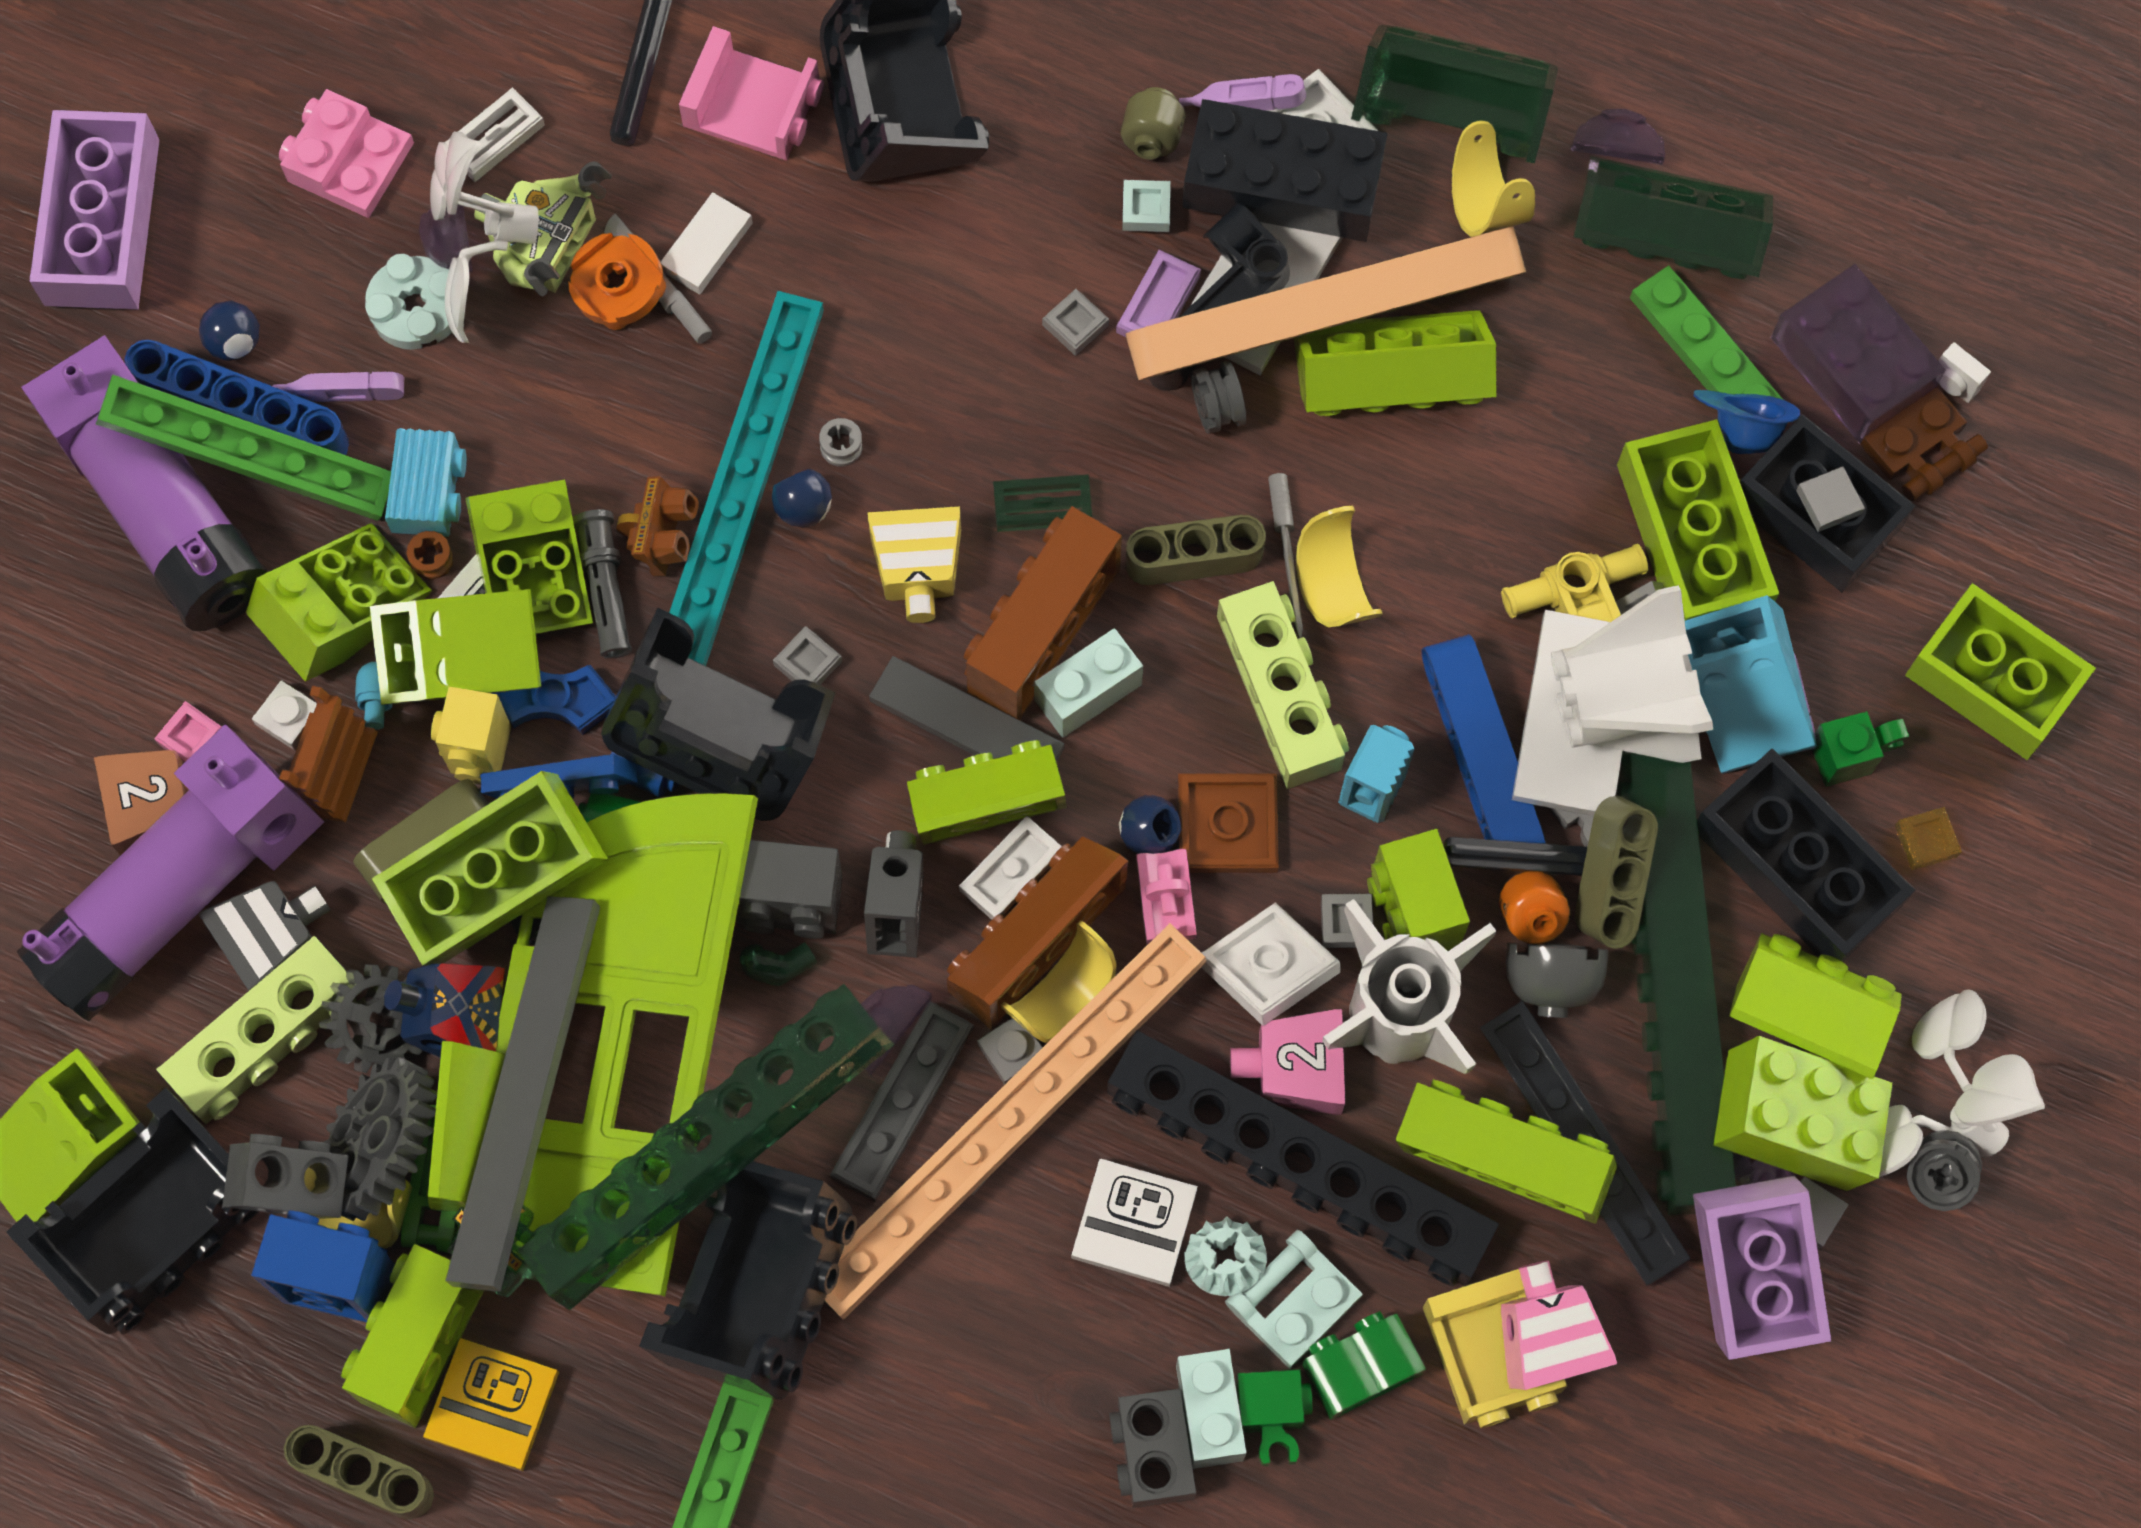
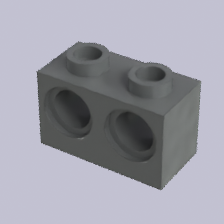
M250 1134V1141L248 1143L230 1144L222 1207L287 1215L288 1211L292 1210L306 1213L319 1219L341 1218L348 1155L330 1153L331 1144L316 1141H299L298 1149L282 1147V1137L263 1134ZM260 1160L268 1168V1178L263 1186L259 1184L255 1176V1168ZM309 1166L315 1171L317 1177L315 1188L312 1191L307 1189L304 1182V1175Z
M1173 1389L1118 1397V1412L1109 1413L1113 1444L1123 1443L1126 1464L1117 1465L1121 1496L1131 1495L1132 1508L1194 1500L1196 1488L1181 1390ZM1142 1411L1156 1413L1162 1421L1161 1430L1153 1436L1139 1434L1132 1424L1135 1415ZM1157 1462L1168 1469L1170 1481L1164 1487L1153 1489L1143 1483L1140 1471L1148 1463Z

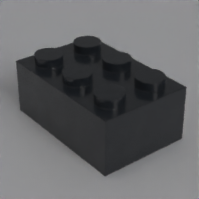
M1803 414L1740 480L1753 521L1841 593L1846 590L1903 528L1915 508L1914 504ZM1844 467L1865 509L1862 515L1817 532L1796 490L1800 483Z

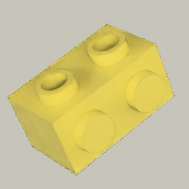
M448 687L443 712L436 711L433 718L431 739L436 741L439 755L443 757L450 773L455 774L454 777L460 781L470 779L474 784H481L482 773L501 771L511 724L497 694Z

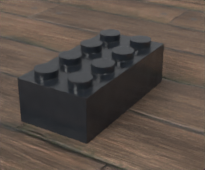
M1202 99L1184 180L1183 208L1225 215L1234 205L1240 203L1250 210L1262 223L1367 242L1388 133Z
M1773 748L1705 808L1692 828L1819 957L1820 955H1829L1842 962L1845 961L1903 907L1916 891Z

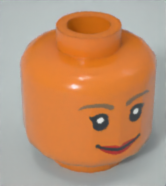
M1541 871L1519 873L1507 881L1500 892L1499 907L1509 931L1520 941L1528 944H1543L1552 941L1564 931L1569 922L1570 908L1567 898L1558 882L1549 874Z

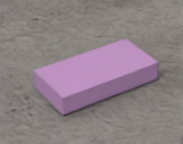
M1158 250L1118 322L1116 333L1126 337L1125 334L1130 331L1178 318L1200 278L1201 269Z

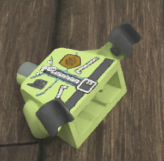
M589 162L581 169L579 174L573 176L537 180L534 183L519 181L513 187L506 201L487 193L481 196L483 199L496 203L532 205L538 208V232L534 244L508 242L507 251L493 250V260L510 285L534 289L540 296H545L548 290L556 293L571 266L573 257L581 248L596 221L592 202L588 196L592 194L596 199H603L607 191L600 183L605 179L612 178V174L598 162ZM475 209L474 218L484 223L485 212ZM488 235L490 242L494 241L493 235Z

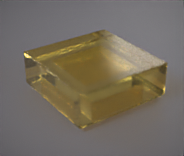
M1945 807L1900 819L1895 824L1912 870L1956 858L1962 853Z

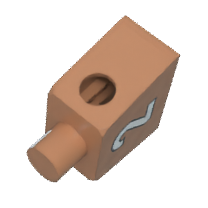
M173 750L94 757L110 842L118 854L122 855L189 791L174 774L184 762L177 752Z

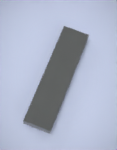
M894 656L890 659L869 695L871 703L973 755L992 753L993 759L1012 755L1011 747L1040 740L1041 747L1051 744L1057 763L1064 750L1063 742Z
M929 1001L830 1174L832 1179L876 1202L973 1031L974 1025Z

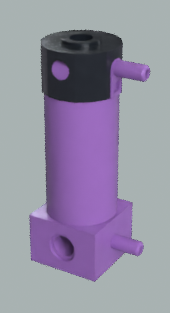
M104 335L21 388L80 475L84 474L155 578V583L166 599L177 609L184 625L192 631H207L222 626L239 617L247 610L256 578L268 573V571L255 557L249 543L239 529L229 521L183 454L96 425L112 375L138 383Z
M226 724L174 772L176 777L189 791L66 908L62 907L38 931L29 930L23 936V946L18 949L17 953L32 971L33 976L54 998L87 1021H90L134 979L133 975L256 857L274 871L324 823L296 792L279 779L280 775Z

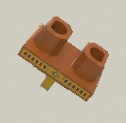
M661 476L647 477L642 503L635 504L634 513L619 516L616 529L620 534L628 537L626 548L632 551L631 555L635 559L649 566V573L652 576H666L668 564L687 561L690 549L689 538L681 530H676L677 521H688L696 518L699 501L689 489L671 488Z

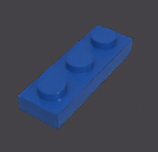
M615 754L482 773L481 793L498 799L540 771L559 775L572 799L575 797L574 792L589 790V793L613 794L619 791V785L637 783V764Z

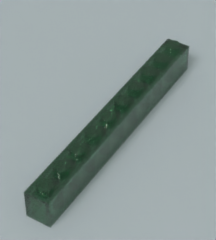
M1623 751L1620 765H1623L1624 782H1619L1618 796L1650 810L1658 822V832L1639 927L1636 936L1632 940L1634 954H1642L1643 973H1638L1637 975L1639 1003H1647L1648 1022L1642 1023V1044L1644 1052H1652L1653 1071L1647 1072V1094L1649 1101L1657 1102L1658 1120L1652 1121V1143L1654 1151L1662 1152L1663 1170L1657 1171V1193L1659 1201H1667L1668 1215L1696 1214L1693 1194L1735 1187L1736 1183L1732 1151L1713 1145L1723 1088L1724 1071L1691 762L1679 763Z

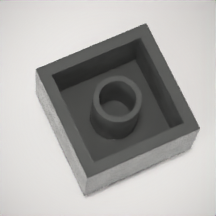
M750 840L736 915L737 924L744 925L745 930L758 934L773 933L774 928L794 930L796 936L809 939L823 938L824 933L836 934L843 880L838 849Z

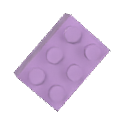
M1795 1176L1693 1194L1715 1339L1726 1357L1731 1360L1831 1342L1809 1191Z

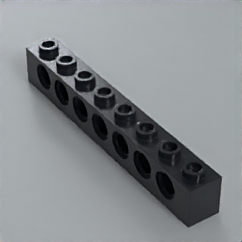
M1138 1030L1135 1032L1108 1081L1107 1094L1113 1097L1111 1102L1120 1110L1132 1116H1138L1140 1112L1158 1121L1156 1127L1168 1136L1177 1140H1183L1185 1136L1203 1145L1201 1151L1209 1158L1225 1165L1231 1160L1248 1169L1246 1176L1257 1184L1269 1189H1273L1275 1184L1293 1193L1291 1200L1300 1207L1313 1213H1318L1321 1208L1337 1217L1336 1224L1343 1230L1361 1238L1364 1237L1365 1233L1384 1242L1382 1249L1404 1262H1409L1412 1257L1429 1267L1427 1273L1431 1277L1448 1286L1454 1287L1457 1282L1467 1286L1499 1223ZM1168 1080L1176 1086L1178 1093L1170 1100H1159L1152 1095L1150 1087L1156 1081ZM1202 1104H1213L1220 1109L1223 1117L1219 1122L1208 1125L1200 1122L1196 1118L1194 1111ZM1247 1128H1258L1266 1135L1267 1143L1261 1148L1251 1149L1241 1142L1239 1134ZM1291 1152H1302L1310 1158L1312 1168L1305 1173H1295L1286 1166L1284 1158ZM1336 1176H1347L1355 1182L1357 1193L1347 1198L1340 1197L1332 1191L1330 1181ZM1382 1200L1394 1201L1402 1210V1218L1396 1222L1384 1221L1378 1216L1375 1205ZM1428 1224L1439 1225L1445 1230L1448 1242L1440 1247L1427 1244L1421 1235V1228Z

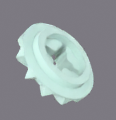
M1227 1216L1220 1222L1210 1223L1206 1221L1201 1230L1196 1234L1190 1235L1189 1244L1186 1252H1184L1186 1269L1192 1281L1202 1290L1218 1296H1232L1249 1290L1260 1280L1267 1263V1253L1262 1235H1258L1252 1230L1248 1222L1244 1224L1233 1222ZM1235 1242L1234 1254L1237 1260L1234 1262L1231 1259H1226L1216 1268L1217 1255L1214 1250L1218 1248L1224 1251Z

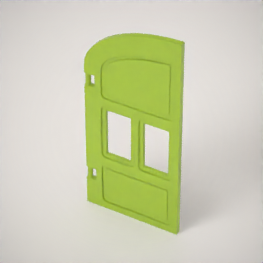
M742 794L672 796L622 807L587 822L608 860L551 896L592 899L600 906L575 1004L605 1007L583 1124L545 1119L523 1203V1208L526 1211L520 1214L511 1253L522 1264L517 1271L507 1264L505 1273L666 1296L758 798L756 796ZM547 899L521 914L517 942L513 946L499 1016L496 1052L504 1053L505 1055L534 946H529L534 919H542ZM636 1011L689 1017L667 1135L614 1128ZM458 1222V1227H457V1232H456L454 1247H455L457 1235H458L459 1228H460V1224H461L460 1222Z

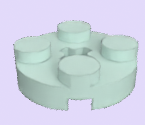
M396 254L387 261L384 267L377 271L366 291L365 308L375 330L384 341L398 348L414 350L422 348L421 344L430 343L435 339L438 343L452 333L445 313V288L449 269L440 262L428 257H410L407 254ZM421 294V299L425 302V305L423 307L414 306L411 311H406L404 299L409 295Z

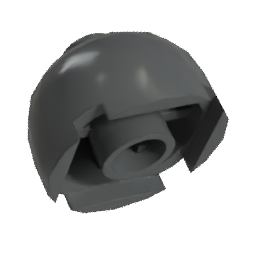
M1507 942L1506 972L1511 989L1522 1001L1538 1006L1539 1016L1568 1018L1569 1008L1587 1005L1597 997L1604 985L1607 972L1608 949L1597 948L1596 958L1587 956L1585 946L1551 943L1528 944V952H1517V942Z

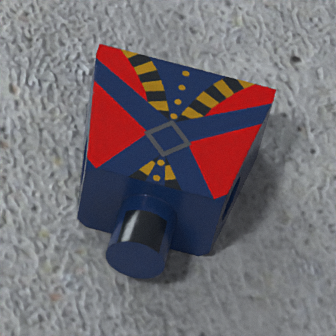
M439 963L412 969L407 975L406 982L393 980L388 985L384 995V1004L388 1010L403 1013L400 1035L404 1042L441 1058L442 1041L461 1043L496 1052L505 968Z

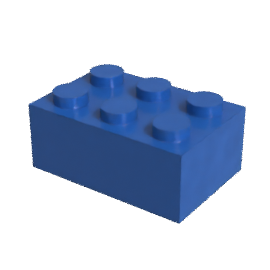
M289 1210L286 1218L270 1214L251 1276L282 1303L367 1323L374 1306L379 1301L385 1303L394 1285L390 1282V1276L395 1263L387 1255L388 1250L379 1247L377 1239L369 1237V1230L356 1225L339 1223L337 1230L319 1225V1218L306 1213Z

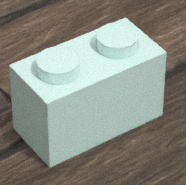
M1114 628L1034 681V701L1060 736L1064 738L1142 685L1143 665Z
M1230 1349L1178 1356L1176 1370L1182 1396L1192 1469L1244 1461L1246 1447Z

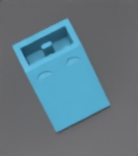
M1766 595L1685 621L1686 635L1692 650V654H1689L1688 657L1692 670L1697 671L1700 693L1713 722V730L1706 732L1722 774L1754 765L1772 748L1783 757L1817 747L1783 608Z

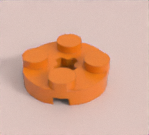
M612 233L596 236L577 251L570 266L573 271L570 277L571 283L568 281L573 301L587 318L595 323L604 324L612 330L622 329L627 324L643 318L654 308L666 290L663 267L652 247L637 235L628 234L629 237L622 235L614 237ZM615 271L618 275L623 274L625 271L627 272V276L624 278L625 282L621 286L607 288L610 283L607 276L611 272Z

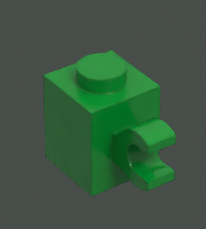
M1866 711L1820 724L1815 732L1817 747L1812 752L1825 787L1871 775L1884 757L1882 752L1903 747L1904 743L1902 740L1908 739L1910 736L1903 719L1884 723L1874 729Z
M1300 1370L1238 1373L1235 1386L1243 1433L1261 1432V1444L1258 1451L1261 1465L1269 1466V1449L1276 1444L1283 1445L1287 1449L1289 1465L1296 1464L1299 1457L1298 1444L1284 1430L1301 1429L1304 1424V1415H1312L1310 1383L1301 1384Z

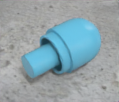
M370 662L362 666L357 673L355 700L357 701L358 708L365 711V727L379 730L384 728V713L392 708V704L381 705L376 662Z

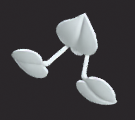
M454 131L450 138L449 147L445 142H439L436 149L435 169L430 186L432 216L436 221H442L446 208L449 215H455L458 204L484 211L485 234L493 235L494 237L492 242L462 249L458 258H452L445 288L446 318L455 337L460 342L470 343L464 332V315L469 285V260L475 255L493 250L507 251L508 242L534 244L538 232L539 215L537 206L496 203L461 192L471 162L482 144L477 140L467 137L463 132Z
M1964 990L1960 994H1954L1936 1004L1919 1020L1912 1035L1913 1049L1922 1058L1934 1059L1944 1054L1946 1063L1964 1092L1950 1113L1951 1127L1923 1115H1917L1912 1118L1911 1112L1904 1105L1889 1107L1879 1177L1900 1169L1914 1158L1923 1140V1132L1920 1127H1926L1933 1131L1948 1130L1959 1132L1974 1143L1981 1157H1989L1999 1152L2008 1141L2009 1130L2002 1121L2014 1119L2045 1108L2036 1085L2033 1070L2029 1063L2021 1056L2009 1054L1995 1058L1979 1068L1974 1075L1972 1084L1967 1080L1956 1061L1955 1050L1968 1048L1978 1041L1984 1030L1987 1017L1982 999L1973 990Z

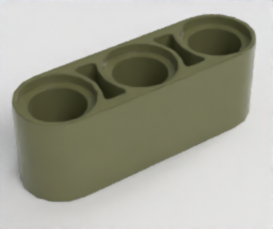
M1235 515L1145 527L1136 530L1127 541L1125 568L1128 576L1134 582L1141 585H1155L1245 573L1255 569L1260 564L1263 558L1266 532L1263 524L1257 518L1250 515ZM1241 537L1251 540L1255 546L1248 550H1240L1235 548L1231 542ZM1190 544H1199L1207 552L1201 556H1191L1183 548ZM1151 550L1160 558L1155 562L1144 563L1138 560L1135 555L1140 551Z
M462 780L449 787L364 847L354 858L353 864L380 901L386 903L374 884L373 877L487 806L489 802L472 780Z
M1620 796L1608 797L1599 804L1595 811L1575 908L1577 928L1584 934L1613 949L1623 948L1636 936L1658 832V822L1650 810ZM1628 819L1627 825L1623 829V825L1625 821ZM1619 867L1617 874L1613 877L1615 870Z
M314 1425L299 1426L286 1438L284 1444L285 1459L291 1467L310 1479L403 1519L419 1518L427 1513L432 1506L434 1492L431 1483L426 1477L410 1466ZM321 1439L324 1446L321 1458L314 1464H303L301 1461L303 1446L310 1440ZM358 1460H369L371 1473L368 1479L360 1485H350L347 1477L350 1466ZM406 1480H415L419 1491L414 1502L407 1506H397L394 1494L398 1485Z

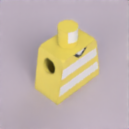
M960 506L868 512L870 538L886 600H905L906 619L909 622L925 623L934 620V598L954 595L961 537Z

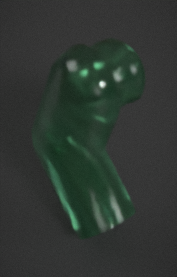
M805 942L785 955L765 950L757 944L747 946L740 954V963L746 975L751 979L774 986H780L789 982L818 963Z

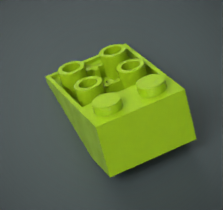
M565 479L465 498L485 593L530 589L535 634L593 623Z
M370 523L257 577L246 614L306 682L344 663L374 639L370 606L423 600L430 595L431 589L378 529Z
M530 589L370 606L381 705L446 699L448 687L485 693L541 687Z
M78 1048L36 1079L0 1119V1201L16 1222L25 1214L34 1222L39 1221L43 1217L50 1216L51 1214L45 1207L52 1201L60 1206L137 1136L133 1128L140 1121L95 1064Z

